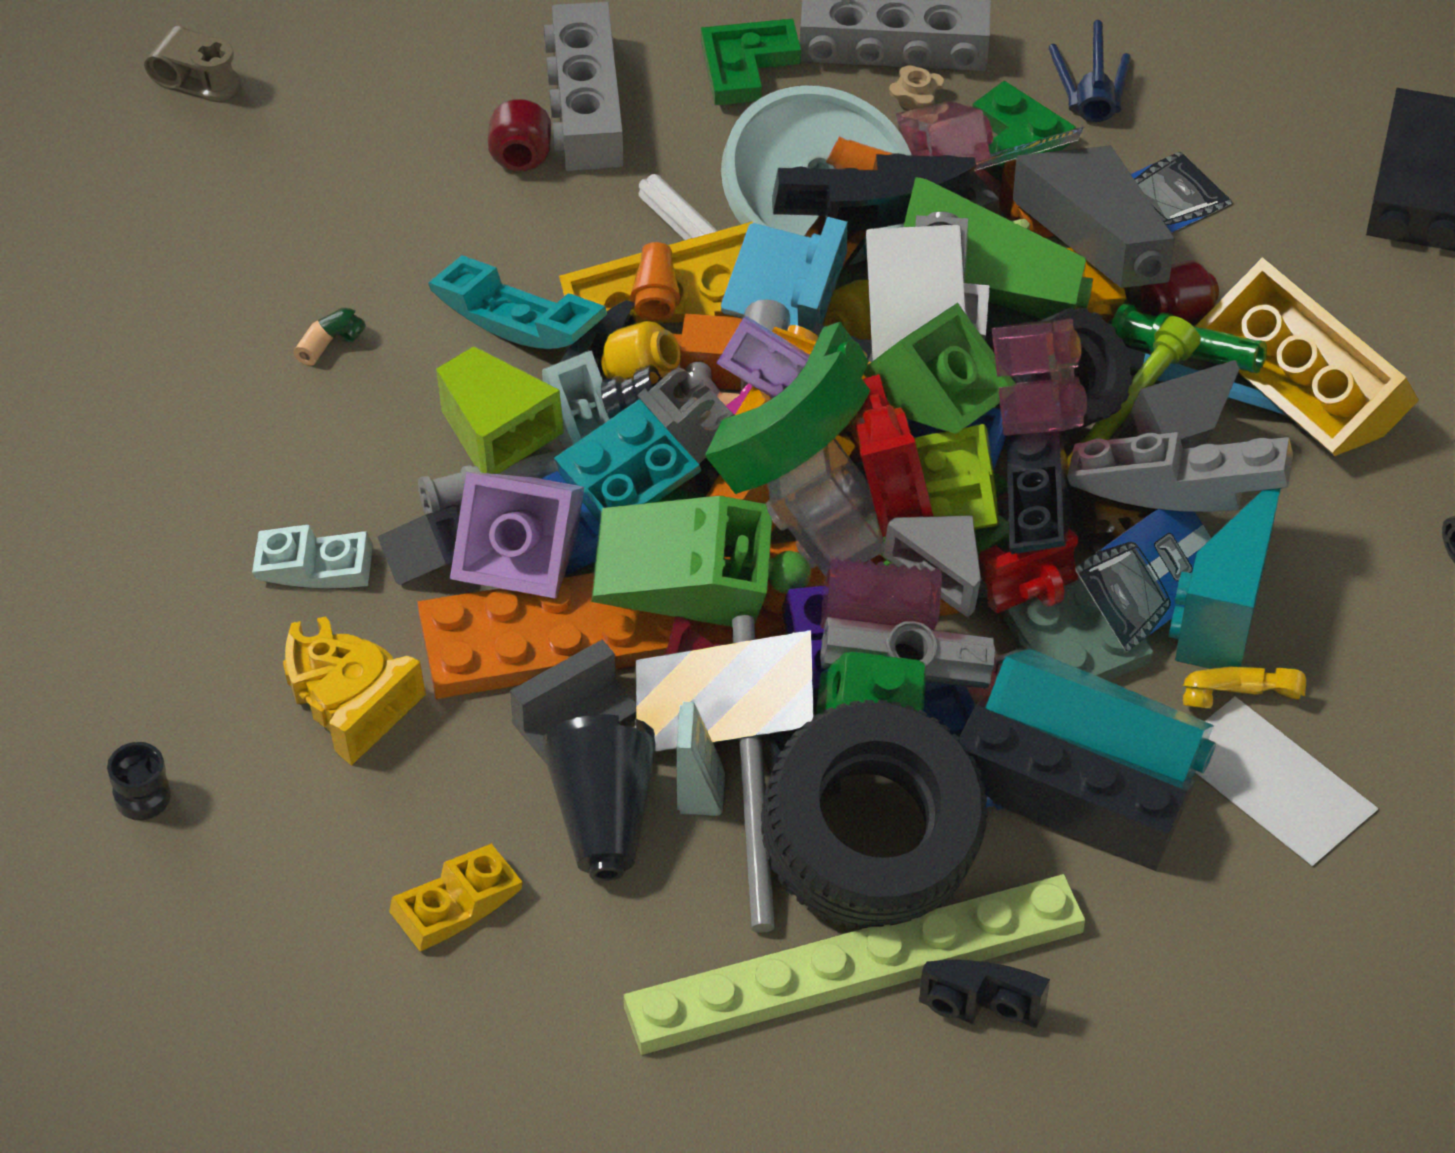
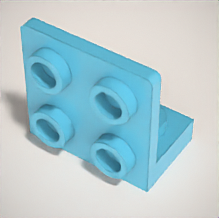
M827 217L822 234H813L811 238L751 223L748 226L721 302L722 313L744 318L745 310L751 303L758 300H774L785 305L789 310L790 325L800 326L813 332L816 322L823 324L847 254V222Z

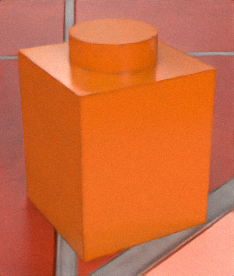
M685 314L682 334H673L680 348V368L686 369L693 362H703L711 368L712 380L718 389L741 390V378L718 365L717 361L743 318Z

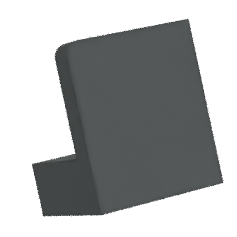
M455 506L425 514L377 536L397 584L407 583L436 569L452 565L459 523V515Z

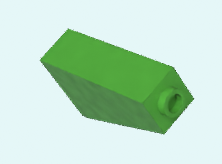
M915 178L904 227H915L916 215L928 216L933 212H949L955 214L958 218H968L965 283L990 285L988 302L1041 319L1048 318L1069 308H1073V310L1078 309V307L1088 308L1093 278L1085 277V257L927 179Z

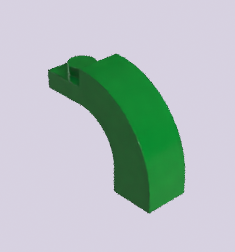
M841 322L823 327L804 368L795 380L781 393L755 409L722 419L705 456L735 494L776 480L812 458L848 425L865 402L871 390L863 381L862 376L869 360L864 355L861 346L852 339Z

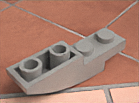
M1179 432L1165 434L1146 433L1138 437L1113 440L1093 439L1086 443L1074 444L1067 478L1071 486L1094 495L1137 506L1174 511L1212 512L1239 510L1242 492L1286 488L1289 486L1293 451L1289 437L1275 439L1256 438L1248 442L1222 445L1203 444L1195 448L1186 449L1182 447Z

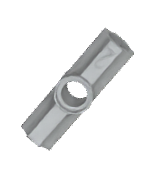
M828 617L825 622L820 656L821 668H828L845 652H859L900 658L895 651V646L907 644L917 651L920 661L925 663L926 681L983 689H987L990 685L995 658L993 638L933 631L923 623L916 621H904L894 626Z

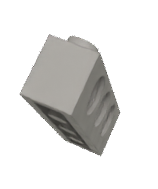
M802 0L800 23L801 62L893 67L911 65L917 68L987 71L991 0Z
M608 2L552 5L553 24L544 25L545 53H555V56L547 57L548 86L558 85V89H550L551 118H561V122L553 123L554 151H564L566 171L623 167V132Z

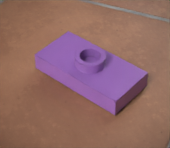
M745 316L724 349L717 364L774 398L795 380L804 368L810 355L753 319Z

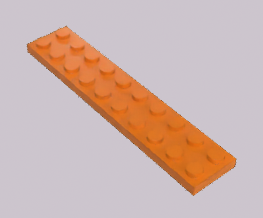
M862 530L771 544L769 558H774L777 554L784 551H795L802 554L808 560L811 567V578L806 587L868 582L867 574L886 561L883 556L862 542ZM594 573L563 578L556 598L497 588L417 601L435 699L519 686L602 639L615 653V670L636 666V660L666 655L675 617L591 602ZM906 576L898 578L899 588L923 587L915 580ZM769 580L767 583V594L755 623V640L787 635L781 608L786 594L773 588ZM927 590L931 606V616L929 618L960 613L943 599L940 600ZM686 619L691 623L693 630L712 644H733L732 627Z

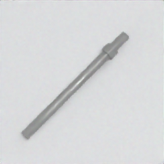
M748 615L733 618V643L755 640L754 618ZM762 735L739 739L751 929L754 932L764 933L772 931L775 925L771 865L767 859V850L762 842L764 835L761 834V812L766 791Z

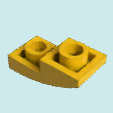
M491 843L444 862L440 878L393 896L389 912L417 949L423 951L458 934L492 913L522 889L523 882Z

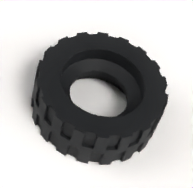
M1069 308L1033 324V328L1026 330L1022 337L1024 339L1017 349L1019 356L1016 362V370L1019 372L1021 390H1024L1028 398L1027 402L1031 408L1037 410L1039 416L1045 422L1050 421L1054 427L1059 429L1067 427L1069 430H1077L1116 414L1122 408L1121 404L1127 401L1130 394L1128 389L1132 385V376L1130 375L1131 362L1130 358L1127 357L1126 346L1122 338L1118 337L1115 332L1116 329L1110 323H1106L1102 319L1103 316L1096 312L1090 313L1085 308L1075 310ZM1069 344L1084 361L1089 378V387L1085 393L1079 394L1076 392L1063 374L1059 357L1060 348L1063 345Z

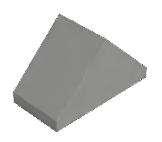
M972 516L894 518L887 527L883 556L968 618L975 611L981 581Z

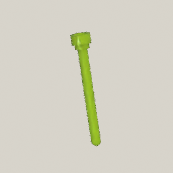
M1176 316L1166 319L1155 333V342L1153 344L1155 351L1132 378V385L1128 389L1130 394L1127 401L1121 404L1122 408L1116 414L1096 422L1080 443H1086L1093 439L1109 440L1128 417L1140 390L1153 386L1170 364H1177L1180 360H1187L1200 344L1201 338L1197 330L1189 322ZM1072 453L1067 458L1068 466H1070Z

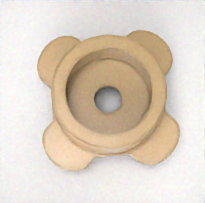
M911 65L904 66L900 69L898 81L889 86V93L893 98L897 99L899 105L904 109L923 111L933 105L935 92L943 88L944 79L940 74H930L923 68Z

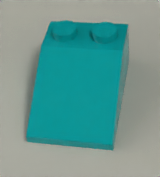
M1281 488L1262 490L1197 551L1192 573L1181 572L1175 604L1184 605L1185 607L1175 606L1169 631L1170 638L1179 639L1175 661L1209 669L1231 666L1241 667Z

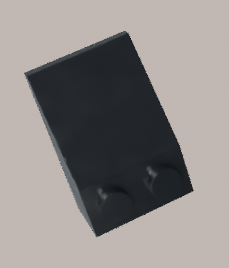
M1396 88L1366 232L1367 236L1455 251V97Z

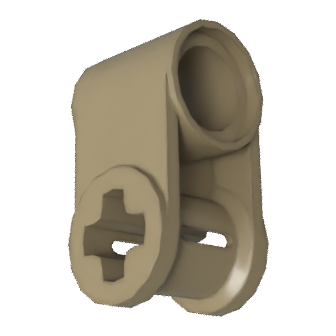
M182 26L171 27L144 62L147 74L158 85L166 89H176L197 95L209 101L219 102L230 99L238 93L241 87L239 75L232 69L231 62L234 58V52L230 42L223 38L193 32Z

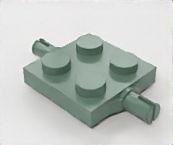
M1079 577L1078 580L1064 585L1065 593L1061 603L1047 607L1035 597L1004 611L1003 619L1016 638L1017 649L995 657L993 672L997 673V677L1005 656L1033 649L1109 681L1149 665L1153 651L1145 639L1129 651H1125Z

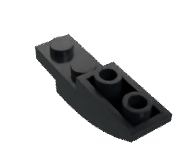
M895 153L891 155L876 154L873 170H858L855 168L812 169L802 166L778 168L772 194L773 214L822 216L823 228L827 217L846 221L847 231L878 229L905 223L916 177L927 179L965 198L968 196L976 167L975 157H956L953 155L917 156Z

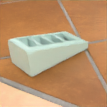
M683 701V705H680L677 735V810H680V814L718 816L723 812L725 770L695 703Z

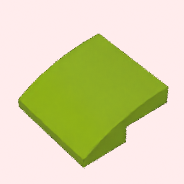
M981 424L966 427L957 434L946 431L915 437L933 516H972L974 530L998 526L996 487L986 426Z

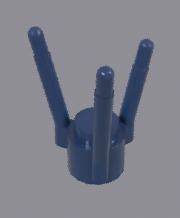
M1095 20L1093 23V72L1083 76L1077 89L1057 45H1049L1048 48L1053 63L1068 96L1070 111H1078L1079 116L1089 122H1102L1111 118L1115 113L1121 112V96L1129 70L1131 55L1128 53L1122 55L1113 83L1108 75L1104 73L1103 23L1101 20Z

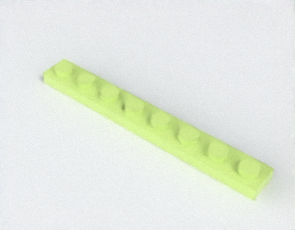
M1062 874L941 907L918 919H911L912 921L892 926L889 924L884 925V927L864 928L623 994L624 1009L640 1054L644 1055L921 978L922 969L927 961H983L1081 934L1084 931L1085 918L1065 875Z

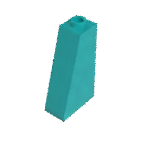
M1033 649L1005 656L985 707L995 713L1181 782L1194 777L1196 771L1204 773L1216 747V742L1209 740L1214 725Z

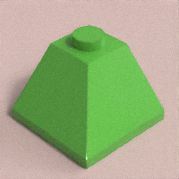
M958 302L898 341L869 363L864 371L866 378L880 374L884 393L890 405L894 409L901 407L907 419L955 434L1019 390Z

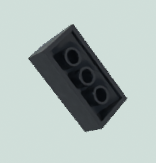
M987 696L975 705L959 738L961 739L960 743L965 744L968 748V755L973 756L976 761L975 766L981 772L980 780L984 782L986 788L984 794L993 801V804L1001 805V807L1144 867L1154 871L1157 870L1196 780L1190 778L1185 782H1181L985 708L990 696Z

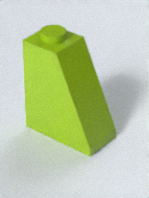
M474 346L436 368L442 413L473 464L478 467L481 473L500 474L564 433L560 390Z

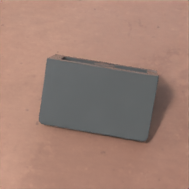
M603 639L510 690L512 724L546 764L543 752V737L546 733L551 738L556 736V725L582 716L602 714L619 715V725L621 726L636 719V703L616 681L615 653Z

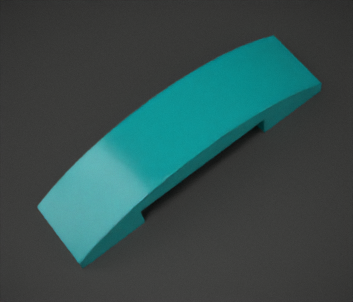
M463 255L428 282L430 290L469 321L499 337L535 348L552 349L571 345L607 315L604 305L570 293L555 303L502 284L497 267Z

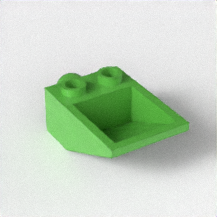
M711 496L608 507L602 509L600 516L591 602L673 617L678 616L732 627L733 618L748 615L754 618L755 625L767 594L768 580L777 591L787 594L789 589L805 588L811 578V567L808 560L802 554L795 551H784L777 554L774 558H769L773 505L725 496Z

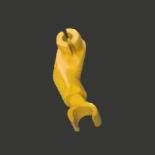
M1232 666L1191 672L1184 680L1183 686L1186 689L1183 695V705L1211 709L1213 705V690L1254 695L1263 694V691L1275 690L1280 695L1299 700L1301 695L1305 697L1307 679L1302 671L1286 668H1276V673L1265 672V668Z

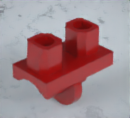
M1069 529L1066 546L1012 555L1011 552L1007 553L997 545L981 551L978 557L981 579L987 584L988 606L996 613H999L1035 597L1047 607L1061 603L1064 599V585L1078 580L1074 561V548L1078 544V536Z

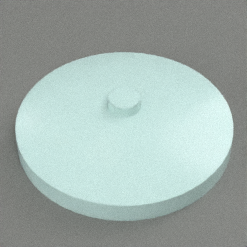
M805 85L784 88L754 102L736 121L723 152L721 163L722 185L728 204L740 224L753 222L804 236L818 216L773 214L772 194L778 168L802 166L812 169H834V166L826 163V160L839 136L846 140H852L894 154L912 155L909 147L895 125L883 113L855 95L823 86ZM898 224V225H893V226H888V227H883V228H897V227H899V226H901V225H903V224ZM863 248L859 250L849 265L867 260Z

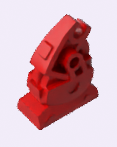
M879 374L863 379L871 391L864 402L863 417L856 419L860 453L882 537H886L888 524L894 518L934 516L916 442L911 434L907 418L901 407L894 409L885 396Z

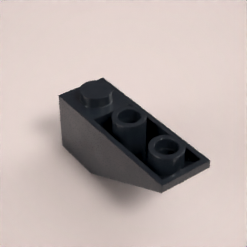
M1053 429L1006 437L1009 544L1011 555L1066 546L1072 516V491L1067 478L1069 466L1060 430Z

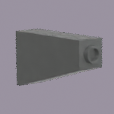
M1111 145L1017 156L1013 200L1019 207L1079 255L1085 257L1090 264L1120 288L1169 282L1175 238Z

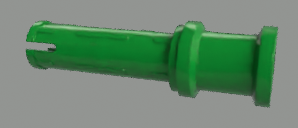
M1122 304L1114 315L1112 326L1116 329V334L1120 339L1122 338L1126 347L1131 346L1149 350L1152 354L1155 351L1153 348L1155 333L1168 317L1174 315L1166 312L1161 313L1159 316L1138 312L1133 305ZM1194 327L1200 335L1201 342L1190 355L1191 358L1219 365L1235 360L1239 369L1250 371L1251 373H1259L1260 368H1263L1267 355L1265 341Z

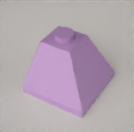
M466 472L450 579L556 598L576 542L585 487L532 477Z

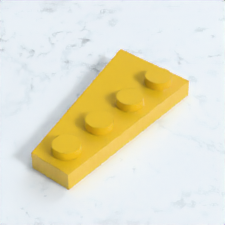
M753 222L668 245L672 249V263L681 297L680 304L675 308V313L665 320H646L636 314V324L644 321L656 322L657 324L684 322L685 314L735 317L722 313L721 302L748 226ZM642 253L560 275L559 279L564 296L568 293L604 305L607 311L625 300L630 301V294Z

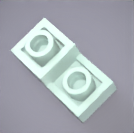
M310 525L262 530L258 532L252 573L255 579L297 587L351 588L368 586L373 543L367 531L316 538Z

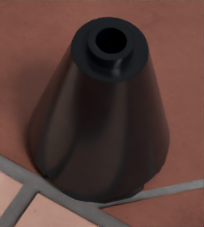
M610 714L582 716L563 721L556 725V736L551 738L546 733L543 737V752L577 866L581 871L589 873L590 878L597 881L619 879L624 875V871L632 868L635 864L656 751L654 729L646 722L635 719V728L619 725V715Z

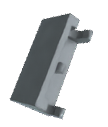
M679 368L669 372L651 390L647 391L644 388L637 396L690 455L700 463L706 458L705 454L722 419L735 415L704 382L690 389L689 394L684 398L674 397V387L679 382H683L688 375L685 369Z

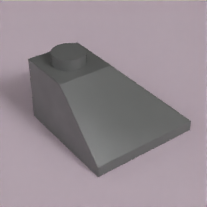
M1233 360L1141 389L1118 436L1119 439L1138 437L1146 433L1165 434L1179 432L1183 449L1195 448L1206 444L1217 424L1238 374L1239 367L1236 361Z

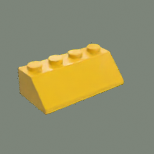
M1263 257L1195 326L1243 338L1265 341L1267 355L1263 368H1260V372L1251 373L1250 371L1239 369L1238 373L1334 456L1383 438L1419 401L1408 379Z

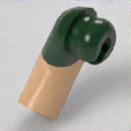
M342 307L311 324L293 351L294 356L305 365H315L335 336L340 334L345 341L354 342L365 329V321L354 314L356 310Z

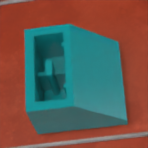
M640 399L554 458L560 475L568 484L585 487L582 502L599 523L603 508L655 503L701 472L700 465Z

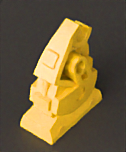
M326 616L317 618L319 633L312 637L303 635L301 621L293 622L288 632L285 660L283 661L287 684L291 686L297 704L308 703L310 705L313 720L331 732L335 752L352 766L426 696L420 661L409 656L394 659L388 651L371 641L350 634H332L331 624Z

